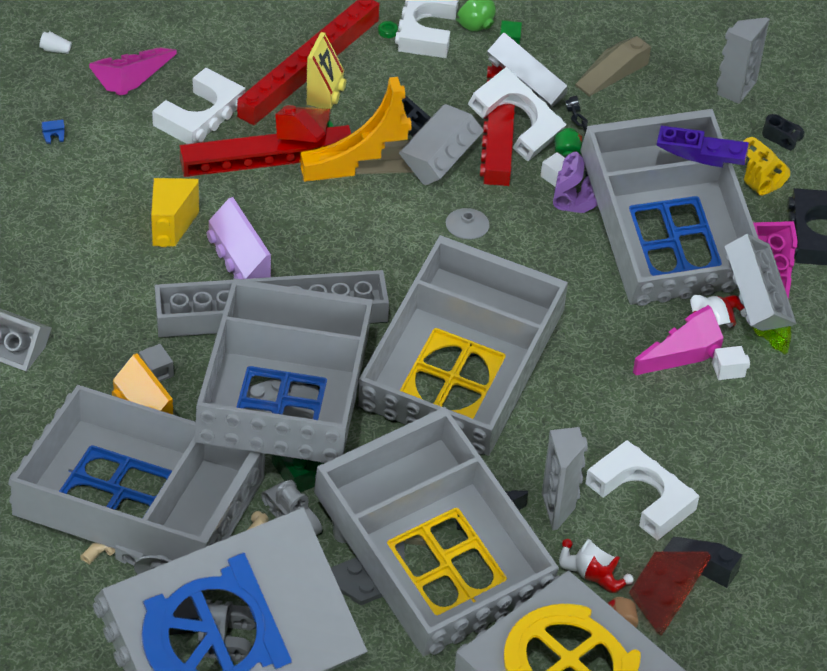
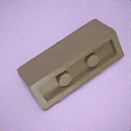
M409 141L385 142V149L381 151V159L358 161L359 167L355 168V174L414 173L399 154L400 150Z

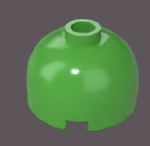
M468 0L459 10L457 15L460 18H456V21L470 31L487 30L494 23L495 3L493 0Z

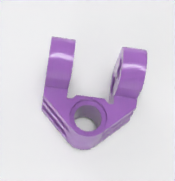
M578 152L569 154L563 161L562 170L558 171L553 204L559 210L585 213L598 204L589 176L582 182L581 192L577 193L574 187L582 180L585 166L584 160Z

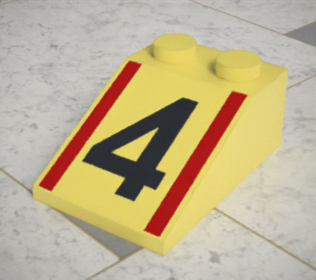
M321 32L307 58V105L331 109L333 104L338 103L340 91L345 89L346 79H344V69L326 34Z

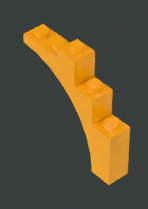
M398 77L389 78L387 91L381 105L361 128L334 144L300 153V168L304 181L355 176V168L359 167L358 161L381 159V151L385 149V142L408 140V131L411 130V119L406 117L402 99L405 98L404 85H400Z

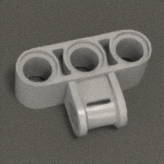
M283 481L262 492L263 503L265 506L268 505L270 507L269 510L276 518L304 507L315 534L322 533L319 519L308 507V497L298 491L294 481Z

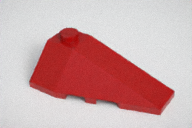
M293 105L284 106L275 114L277 139L318 142L326 134L331 109L296 107Z

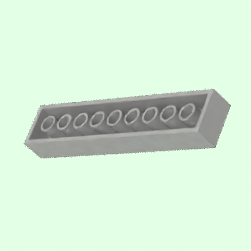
M383 270L241 279L371 299L373 302L370 323L388 322L389 300ZM233 280L155 285L158 337L218 333Z

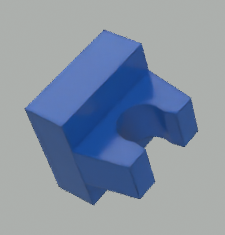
M63 120L42 122V135L46 144H51L52 136H57L59 142H64Z

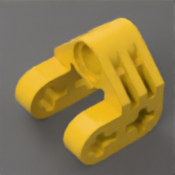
M754 137L746 138L743 142H749V148L754 146L756 150L748 149L747 157L750 160L747 163L744 177L745 184L759 195H766L781 188L790 177L791 172L788 166L758 139ZM778 168L782 172L778 174L774 170Z

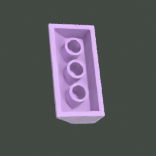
M233 197L229 198L209 220V230L207 231L209 242L215 244L219 258H224L225 266L228 272H233L234 279L271 277V254Z

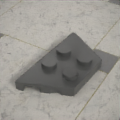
M403 541L397 544L395 549L405 562ZM357 557L331 567L342 595L349 596L357 604L364 605L383 597Z

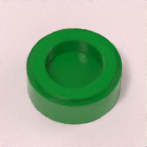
M384 21L378 26V34L384 38H393L398 32V25L392 21Z

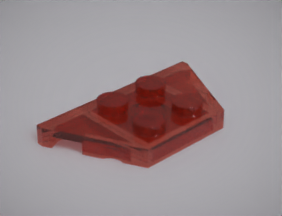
M654 552L629 591L630 596L659 635L665 632L711 559L710 553Z

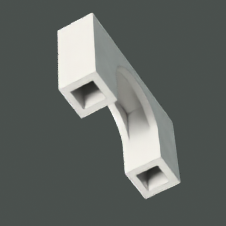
M405 0V6L407 7H403L402 19L399 21L398 29L400 32L396 33L395 44H398V51L447 58L450 31L424 27L416 21L425 17L456 20L459 0Z
M507 67L474 92L468 102V105L482 119L502 104H513L522 108L531 120V127L517 139L513 149L527 161L531 160L553 142L556 134L566 126L561 117L556 115L544 101L539 99Z
M205 68L193 78V93L214 105L205 111L191 112L165 100L152 111L153 126L186 144L202 142L206 135L211 131L217 130L225 119L231 118L232 114L237 110V99L245 93V87Z
M628 440L587 471L586 485L603 498L627 481H643L655 487L661 497L642 512L639 526L657 541L697 509L699 495Z

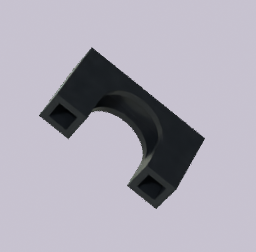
M794 188L792 197H788L787 209L791 210L788 221H794L798 240L794 254L795 263L827 265V235L813 231L806 224L812 220H827V191Z

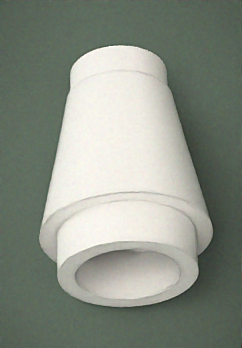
M49 31V33L43 32L39 47L48 52L68 54L72 42Z

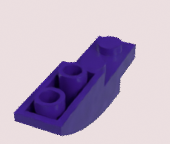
M661 126L657 146L684 159L723 168L724 163L745 165L749 142L705 137V131Z

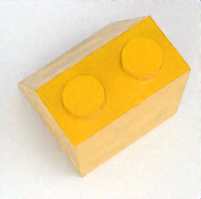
M154 178L151 212L153 246H176L199 214V179Z

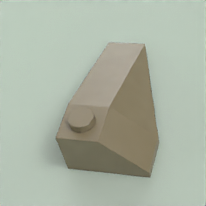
M638 36L618 42L601 54L575 86L590 97L648 65L651 46Z

